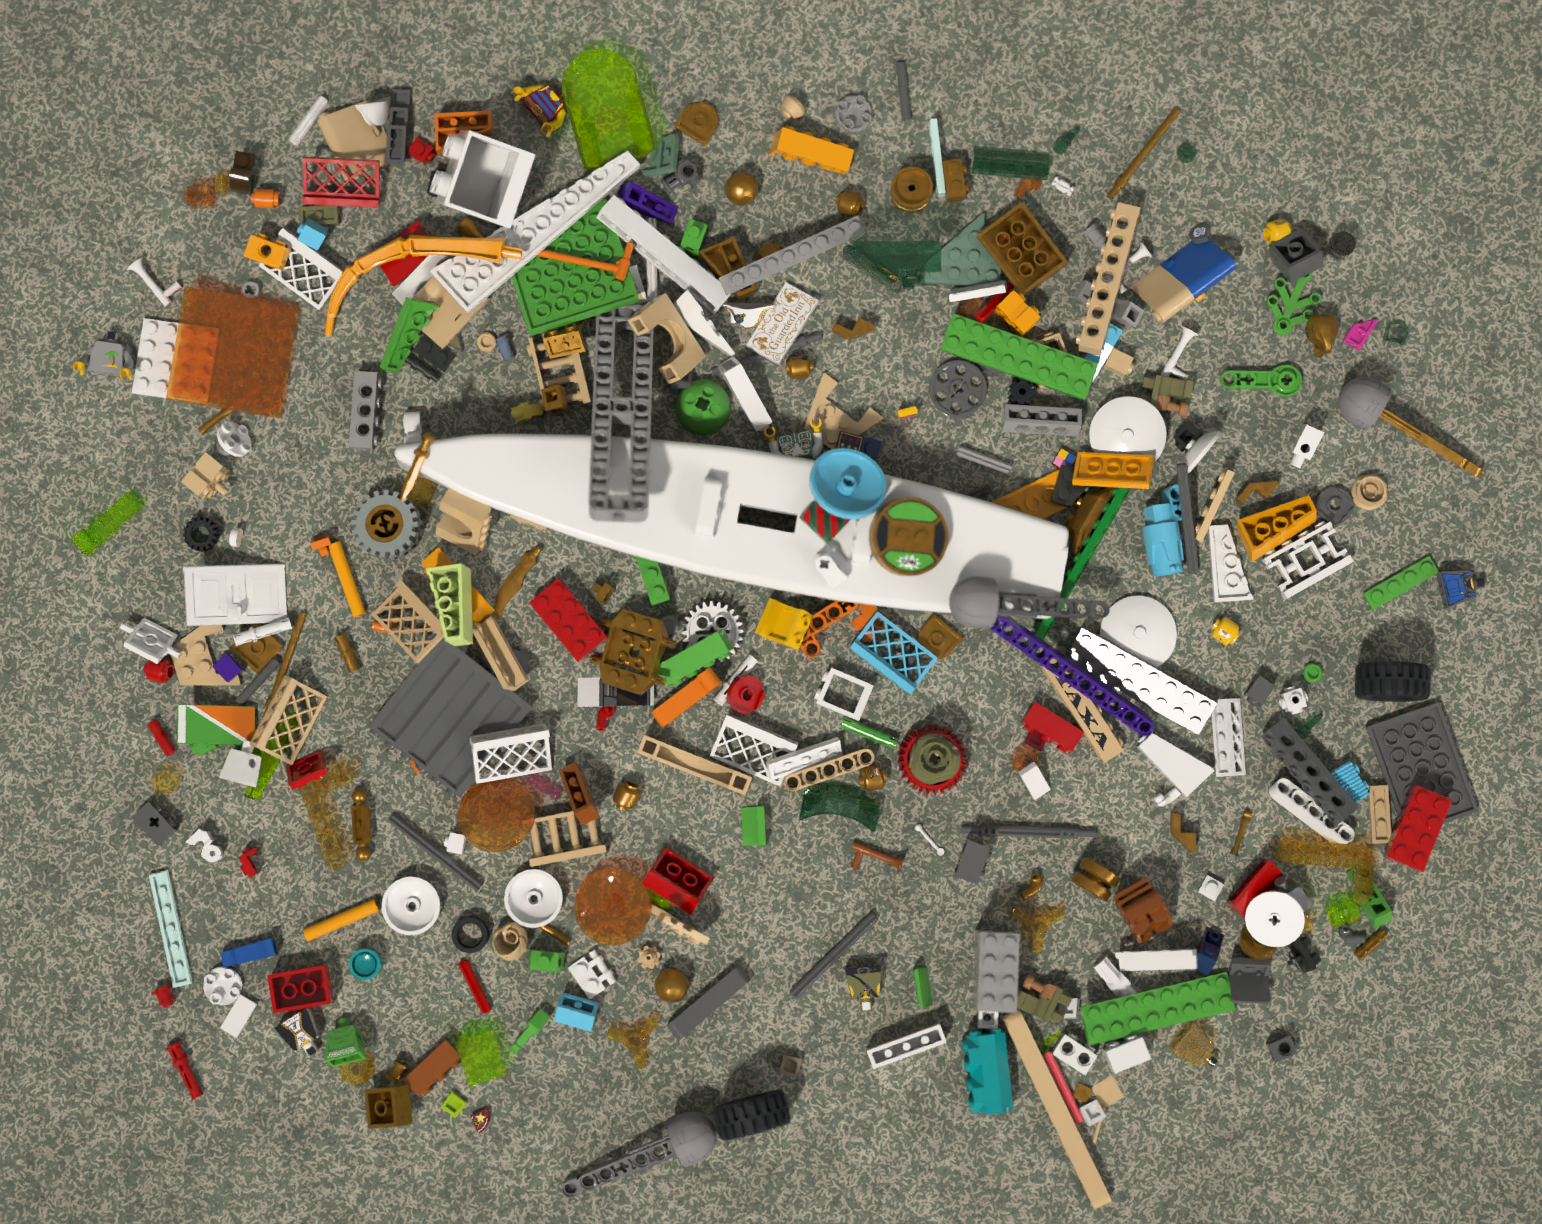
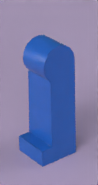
M270 938L222 952L220 955L223 967L275 956L278 955L275 939Z

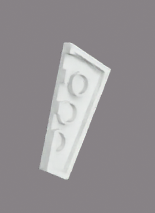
M1210 526L1208 529L1214 603L1253 600L1240 559L1235 550L1236 547L1229 526Z

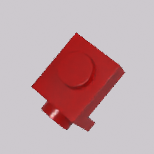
M252 846L243 850V855L238 857L242 863L240 868L245 876L248 875L249 878L259 874L250 856L260 850L259 848L253 849Z

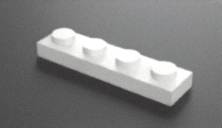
M838 737L768 760L766 764L769 778L772 781L842 757L841 743Z

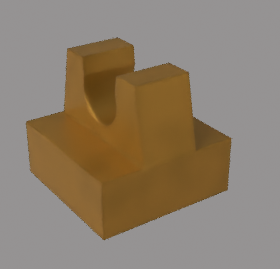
M595 582L591 587L597 593L595 599L603 605L607 603L615 591L606 582L603 586Z

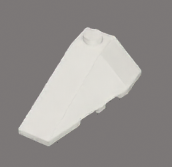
M688 290L685 291L673 305L689 330L729 357L735 356L734 351L723 336L715 331L716 328L708 317H704L703 309Z

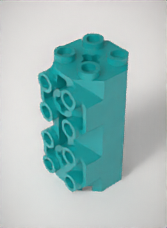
M999 1027L998 1029H988V1032L983 1033L980 1029L969 1030V1035H965V1039H961L962 1050L967 1054V1058L964 1059V1069L966 1072H969V1078H966V1087L968 1092H971V1097L968 1098L970 1111H973L975 1115H979V1111H983V1115L1005 1113L1006 1108L1009 1111H1014L1005 1032L1001 1031Z

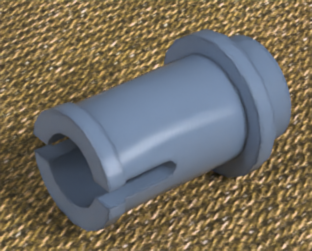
M507 336L496 339V346H499L503 361L515 358L509 343L510 339Z

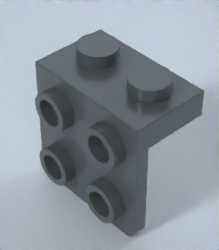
M1232 957L1228 974L1231 1001L1233 1003H1270L1268 975L1271 968V959L1257 960L1254 958Z

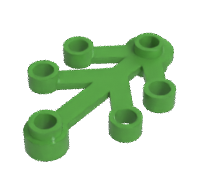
M1312 272L1307 277L1297 280L1290 298L1285 288V279L1277 278L1274 281V287L1278 290L1285 307L1282 316L1277 305L1279 302L1278 297L1270 295L1266 300L1275 318L1273 330L1277 335L1285 336L1290 333L1292 326L1308 322L1309 319L1305 318V313H1309L1311 316L1314 315L1311 310H1305L1302 315L1290 319L1294 311L1311 304L1317 305L1321 301V295L1316 292L1312 293L1308 298L1298 301L1305 282H1308L1312 277ZM1277 281H1281L1283 286H1277ZM1312 296H1317L1318 301L1314 302ZM1274 298L1276 300V303L1271 304L1269 302V299ZM1280 323H1285L1286 328L1281 329Z

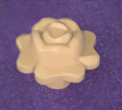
M645 946L643 950L639 951L638 962L642 963L641 966L643 968L653 969L655 965L659 964L660 952H656V947L650 948Z

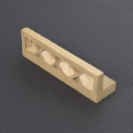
M489 617L481 624L472 622L473 634L503 689L515 691L529 680L496 619Z

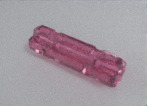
M535 773L529 774L526 779L527 783L530 785L534 784L535 788L544 794L551 795L550 798L557 801L562 791L557 788L554 789L553 785L544 779L537 778L538 775Z

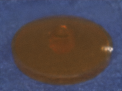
M505 778L478 783L466 792L459 804L458 824L465 839L474 847L488 852H501L517 846L528 836L535 821V806L529 792L514 780Z
M605 868L588 876L579 887L574 903L575 917L584 934L597 943L609 946L623 945L637 938L646 928L652 909L651 897L647 887L642 885L643 881L634 873L621 868Z

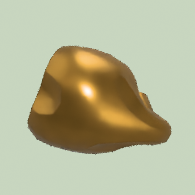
M1332 314L1313 315L1309 318L1305 327L1308 340L1315 344L1314 356L1322 358L1324 354H1329L1332 350L1333 341L1338 335L1337 320Z

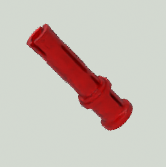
M179 1041L168 1046L165 1050L169 1052L173 1060L172 1065L178 1068L193 1100L202 1096L203 1093L188 1064L189 1057L185 1055L181 1047L182 1042Z

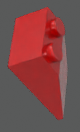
M419 221L403 230L394 239L400 236L403 239H407L410 235H428ZM409 254L406 258L392 260L379 266L392 286L395 287L403 282L428 256L413 257Z

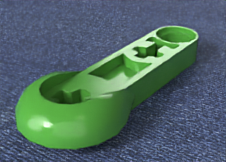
M1287 364L1278 366L1270 371H1225L1220 377V384L1227 389H1267L1286 397L1297 393L1303 381L1299 370ZM1237 374L1240 375L1239 379L1246 378V375L1253 379L1249 385H1246V381H1240V385H1236L1238 380ZM1224 376H1233L1234 383L1231 385L1225 384L1223 381ZM1285 376H1289L1288 379L1291 378V382L1288 385H1284L1285 382H1281V379H1284Z

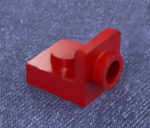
M418 137L415 138L406 151L408 155L424 166L427 162L431 163L436 156L435 148Z

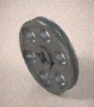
M954 360L943 364L935 371L930 381L929 393L934 406L941 413L949 417L961 418L974 413L981 407L986 397L987 384L984 375L975 365L967 361ZM958 365H962L966 369V373L962 376L957 375L955 372V368ZM939 373H946L948 381L945 383L939 382L937 378ZM978 377L981 380V385L973 387L970 384V379ZM965 380L961 388L963 392H958L951 398L955 390L953 386H958ZM938 391L945 393L946 399L944 401L936 400L935 394ZM976 396L979 400L978 404L971 406L968 403V397ZM951 404H960L961 411L953 413L950 409Z

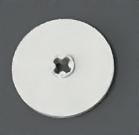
M1267 891L1257 895L1249 903L1245 921L1248 931L1257 941L1267 946L1281 947L1294 942L1300 936L1304 927L1305 917L1301 905L1295 898L1284 892ZM1273 915L1277 916V922H1273V919H1271Z

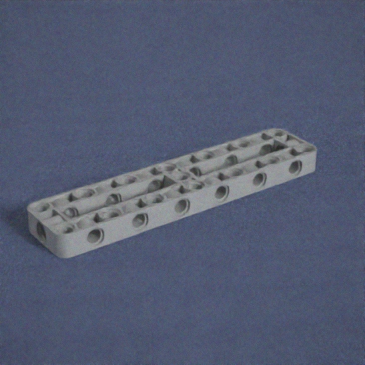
M627 305L596 315L588 501L589 516L594 521L638 523L645 521L648 517L654 328L640 336H637L634 331L632 398L613 397L615 331L617 329L633 330L627 320L645 305ZM612 424L631 425L629 495L609 494Z

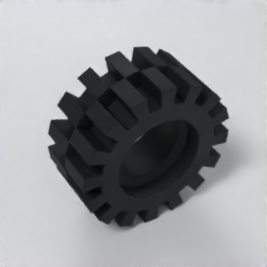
M197 516V518H192L190 522L186 523L187 526L183 529L185 531L183 537L185 538V543L190 548L199 552L209 551L218 543L217 540L220 537L219 528L211 519ZM205 527L208 530L209 535L205 541L196 540L194 533L197 528Z

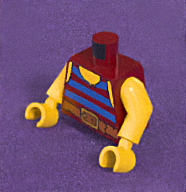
M534 85L524 88L517 86L511 91V94L516 93L518 95L515 97V101H519L521 97L523 98L522 102L542 126L540 132L542 130L547 131L546 137H549L553 131L562 126L566 115V106L562 100L570 94L563 85L555 92L549 85Z

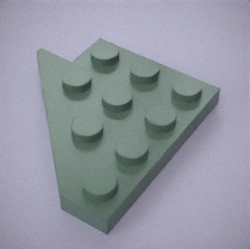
M984 213L978 216L925 263V284L974 286L1001 280V268L976 237L977 234L984 230Z

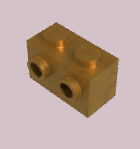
M961 158L942 161L946 203L965 200L966 194H969L968 182H964V175L967 174L966 165L962 164Z

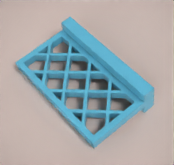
M878 611L849 646V649L909 695L912 694L916 686L938 659V657ZM877 617L884 621L885 630L874 631L873 622ZM887 624L893 629H887ZM896 630L900 635V641L889 643L888 631ZM886 632L887 643L876 644L874 633ZM872 633L873 645L865 646L860 642L864 634ZM901 643L902 655L891 656L890 645ZM903 643H913L915 645V653L904 654ZM887 645L889 657L878 656L876 647ZM927 654L932 660L928 665L920 666L918 655ZM916 655L917 667L906 668L905 656ZM902 657L904 668L895 669L892 666L891 658ZM918 669L919 677L914 683L908 679L907 670Z

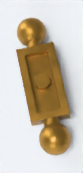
M357 788L351 794L352 800L356 803V806H351L353 845L359 844V848L355 853L356 858L359 861H367L371 856V851L366 845L371 843L372 835L369 805H364L363 803L367 798L366 791Z

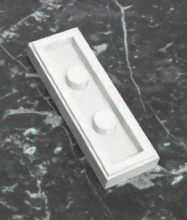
M1003 280L951 289L949 300L954 302L1006 293L1007 282Z

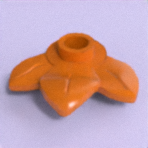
M860 604L862 615L854 618L851 626L861 632L878 611L876 606ZM876 620L873 622L874 631L885 630L884 621L882 626H877ZM872 633L864 634L862 640L873 641ZM874 633L875 639L878 637L879 633Z

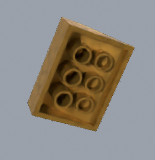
M1020 202L976 235L1010 282L1023 296L1066 267L1068 263L1023 202Z

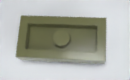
M338 206L299 207L300 223H305L307 218L322 226L339 225Z

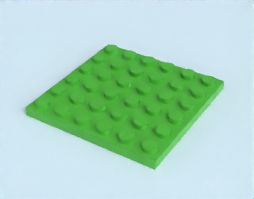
M607 199L601 200L544 250L616 264L617 261L622 259L624 254L620 238L596 218L600 210L608 202ZM535 256L512 276L530 336L640 302L630 269H628L625 280L622 281L615 278L613 271Z

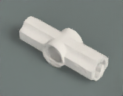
M1107 957L1101 959L1093 967L1116 997L1137 993L1131 987L1132 984L1122 972L1115 968Z

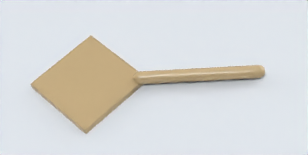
M1113 1076L1091 1087L1103 1111H1105L1106 1107L1124 1098ZM1102 1120L1097 1122L1092 1140L1093 1143L1097 1141Z

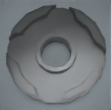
M1328 487L1319 493L1315 502L1317 515L1320 519L1335 525L1343 523L1350 518L1354 508L1352 496L1341 487ZM1332 500H1336L1340 504L1337 511L1332 510L1329 506Z

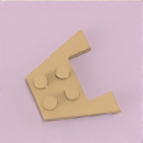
M824 373L804 430H812V433H814L810 420L813 419V425L818 426L820 418L823 423L820 428L823 444L832 450L836 448L840 431L860 435L882 421L883 417L869 408L858 423L826 399L838 382Z
M223 625L199 626L172 646L182 651L178 659L171 655L181 686L242 685L239 674L228 683L212 667L214 662L206 636L224 631Z
M646 903L644 908L658 916V919L667 924L674 932L681 936L684 935L698 945L700 942L707 945L710 938L703 932L654 906V904Z

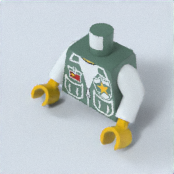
M819 418V425L814 426L813 419L810 420L814 433H812V430L778 436L776 437L777 440H775L776 431L774 427H771L773 434L767 435L765 429L764 436L770 441L768 444L771 453L814 460L818 458L823 448L822 432H820L823 423Z

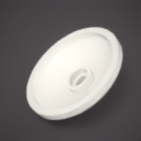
M1221 431L1206 433L1197 441L1192 439L1186 446L1188 451L1184 456L1183 463L1187 464L1188 474L1221 436Z
M537 869L525 870L514 876L508 883L504 894V903L509 916L518 924L530 928L542 927L554 920L561 909L563 900L562 890L556 879L549 873ZM532 895H536L538 897L537 902L533 903L530 898Z
M405 877L395 881L388 887L382 900V913L385 921L393 930L404 935H417L427 931L434 925L440 912V899L437 891L429 882L418 877ZM411 902L416 904L415 909H410L409 904Z

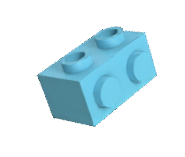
M562 992L554 1021L591 1032L599 1003Z

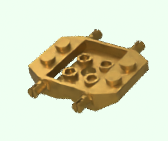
M622 609L612 621L602 618L600 626L610 629L603 656L600 658L591 655L590 658L592 659H589L590 663L600 666L602 683L639 695L644 694L655 684L664 686L666 678L658 676L660 659L665 652L666 646L674 649L676 645L673 644H677V641L668 639L669 636L663 620L627 609ZM624 629H625V630H628V631H631V632H635V633L644 635V636H647V637L654 638V639H656V640L653 641V640H650V639H647V638H644V637H640V636H637V635H634V634H631V633H628V632H624ZM635 647L639 649L637 657H634L632 654ZM617 663L635 670L645 672L646 676L614 666V664Z

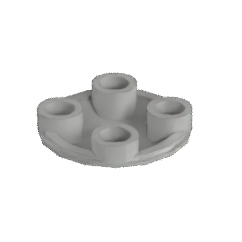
M862 95L846 96L836 106V120L839 126L846 131L860 132L867 128L872 120V108Z

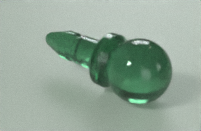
M1081 127L1073 128L1066 136L1062 135L1060 139L1056 140L1052 146L1053 151L1059 155L1064 154L1067 148L1071 146V141L1078 135Z
M1318 714L1312 717L1306 724L1302 722L1301 725L1295 726L1293 729L1304 740L1307 737V733H1311L1310 729L1320 722L1323 714Z

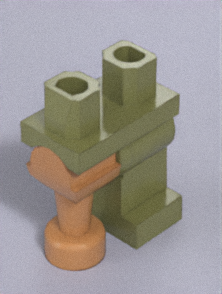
M1155 375L1154 377L1144 376L1141 387L1151 389L1150 396L1140 394L1139 398L1153 404L1160 413L1165 410L1178 412V416L1186 417L1189 402L1181 401L1180 404L1170 402V398L1189 400L1194 381L1173 379L1160 375Z
M1028 974L1022 988L1026 990L1033 988L1040 992L1039 998H1036L1020 990L1017 995V1008L1048 1022L1062 1023L1065 1014L1056 1009L1059 1003L1069 1007L1073 998L1065 993V990L1052 984L1046 985L1035 981V976Z

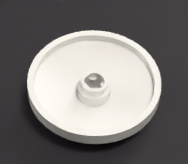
M1121 396L1105 403L1096 412L1089 432L1090 444L1094 453L1154 455V462L1161 455L1167 436L1165 421L1158 409L1147 400L1135 396Z
M1130 596L1119 600L1109 608L1108 616L1102 619L1100 625V636L1156 667L1162 665L1170 657L1176 644L1177 630L1171 613L1163 604L1146 596Z

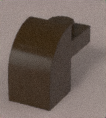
M236 151L233 168L231 167L229 183L232 192L246 195L252 194L255 179L253 175L255 154Z

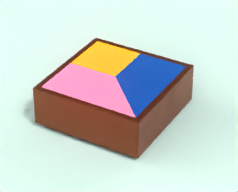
M1061 447L1051 464L1060 469L1061 465L1072 467L1077 456Z

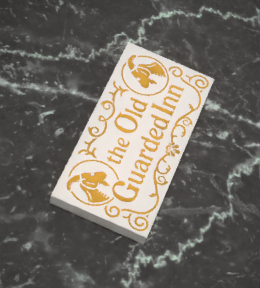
M785 283L772 303L774 307L762 319L747 343V348L780 365L819 301L794 286Z

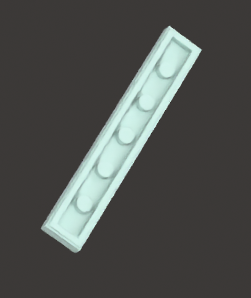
M165 870L148 874L173 988L192 984L193 981L169 871Z

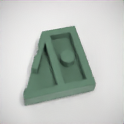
M676 134L659 138L655 150L649 158L651 163L647 170H643L642 176L649 178L677 171L679 137Z

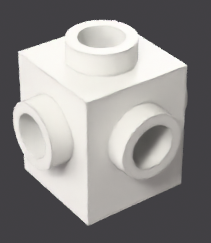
M1295 686L1285 688V693L1279 694L1281 709H1284L1285 713L1291 711L1292 715L1303 712L1302 708L1306 707V702H1308L1306 692L1302 691V688L1296 689ZM1294 696L1297 698V703L1292 702Z

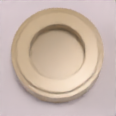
M483 333L478 337L477 345L481 351L491 352L496 347V339L490 333Z

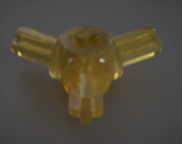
M1016 906L1012 912V915L1025 923V927L1029 929V934L1032 935L1031 952L1033 954H1042L1043 935H1046L1047 930L1051 929L1050 925L1065 918L1061 908L1046 915L1043 913L1040 915L1033 913L1032 915L1020 906ZM1041 920L1043 922L1041 923V925H1043L1042 929L1038 928L1037 930H1035L1034 927L1036 926L1033 925L1034 922H1039Z
M651 1017L639 1029L635 1028L633 1031L628 1029L625 1032L609 1028L607 1039L624 1043L623 1046L627 1047L629 1052L633 1054L636 1069H643L647 1067L643 1050L646 1048L647 1037L659 1024ZM633 1036L635 1038L638 1036L640 1044L637 1045L635 1043L632 1045L630 1037Z

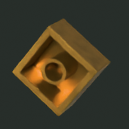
M409 1085L364 1090L368 1129L413 1124Z

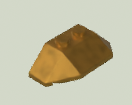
M1115 487L1087 493L1084 498L1080 496L1075 504L1078 507L1075 514L1070 513L1066 520L1068 526L1066 528L1069 531V541L1075 556L1082 549L1087 536L1093 530L1095 522L1101 516L1105 505L1112 497Z

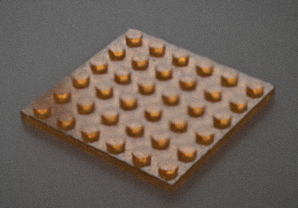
M185 286L166 400L281 419L300 306Z

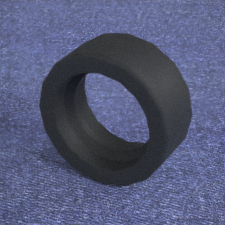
M473 916L464 917L457 921L452 929V942L461 952H478L488 942V927L480 918ZM465 924H476L481 930V940L475 946H466L459 938L460 929Z

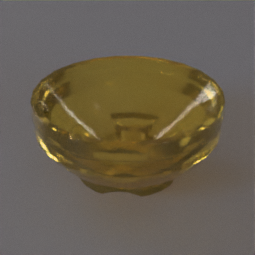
M366 1053L367 1059L353 1062L360 1065L361 1071L359 1074H352L350 1072V1065L352 1063L339 1066L340 1075L345 1082L351 1085H362L371 1079L374 1073V1062L368 1053Z

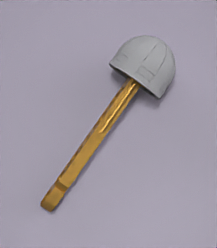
M1358 377L1349 381L1343 387L1339 396L1340 411L1347 421L1361 430L1369 429L1380 417L1477 478L1483 472V469L1385 409L1392 389L1382 382L1371 377Z

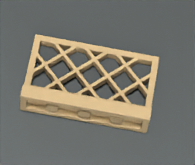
M400 579L395 584L398 588L371 615L416 663H419L444 638L439 617L409 585ZM401 595L402 605H394V600ZM406 608H413V616L405 617ZM394 609H401L399 618H393ZM384 610H389L388 619H381L379 615ZM417 620H424V628L416 629ZM405 621H412L411 629L404 630ZM392 622H400L399 630L392 631ZM435 631L437 633L436 637L433 640L427 641L428 632ZM423 632V641L415 642V634ZM411 633L410 642L403 643V634ZM422 645V651L416 656L414 654V646Z
M285 675L249 744L293 765L327 696ZM299 686L302 688L304 696L295 699L293 692ZM314 695L320 697L317 705L311 707L309 697ZM305 699L307 709L298 711L296 702ZM293 704L295 713L286 716V706ZM309 712V721L302 724L300 715ZM296 716L298 726L289 728L287 719ZM284 721L286 730L277 733V723ZM300 729V738L293 741L291 732ZM287 734L290 743L281 746L278 737ZM275 738L277 747L271 750L265 748L268 741ZM291 746L292 754L287 759L283 756L282 749Z

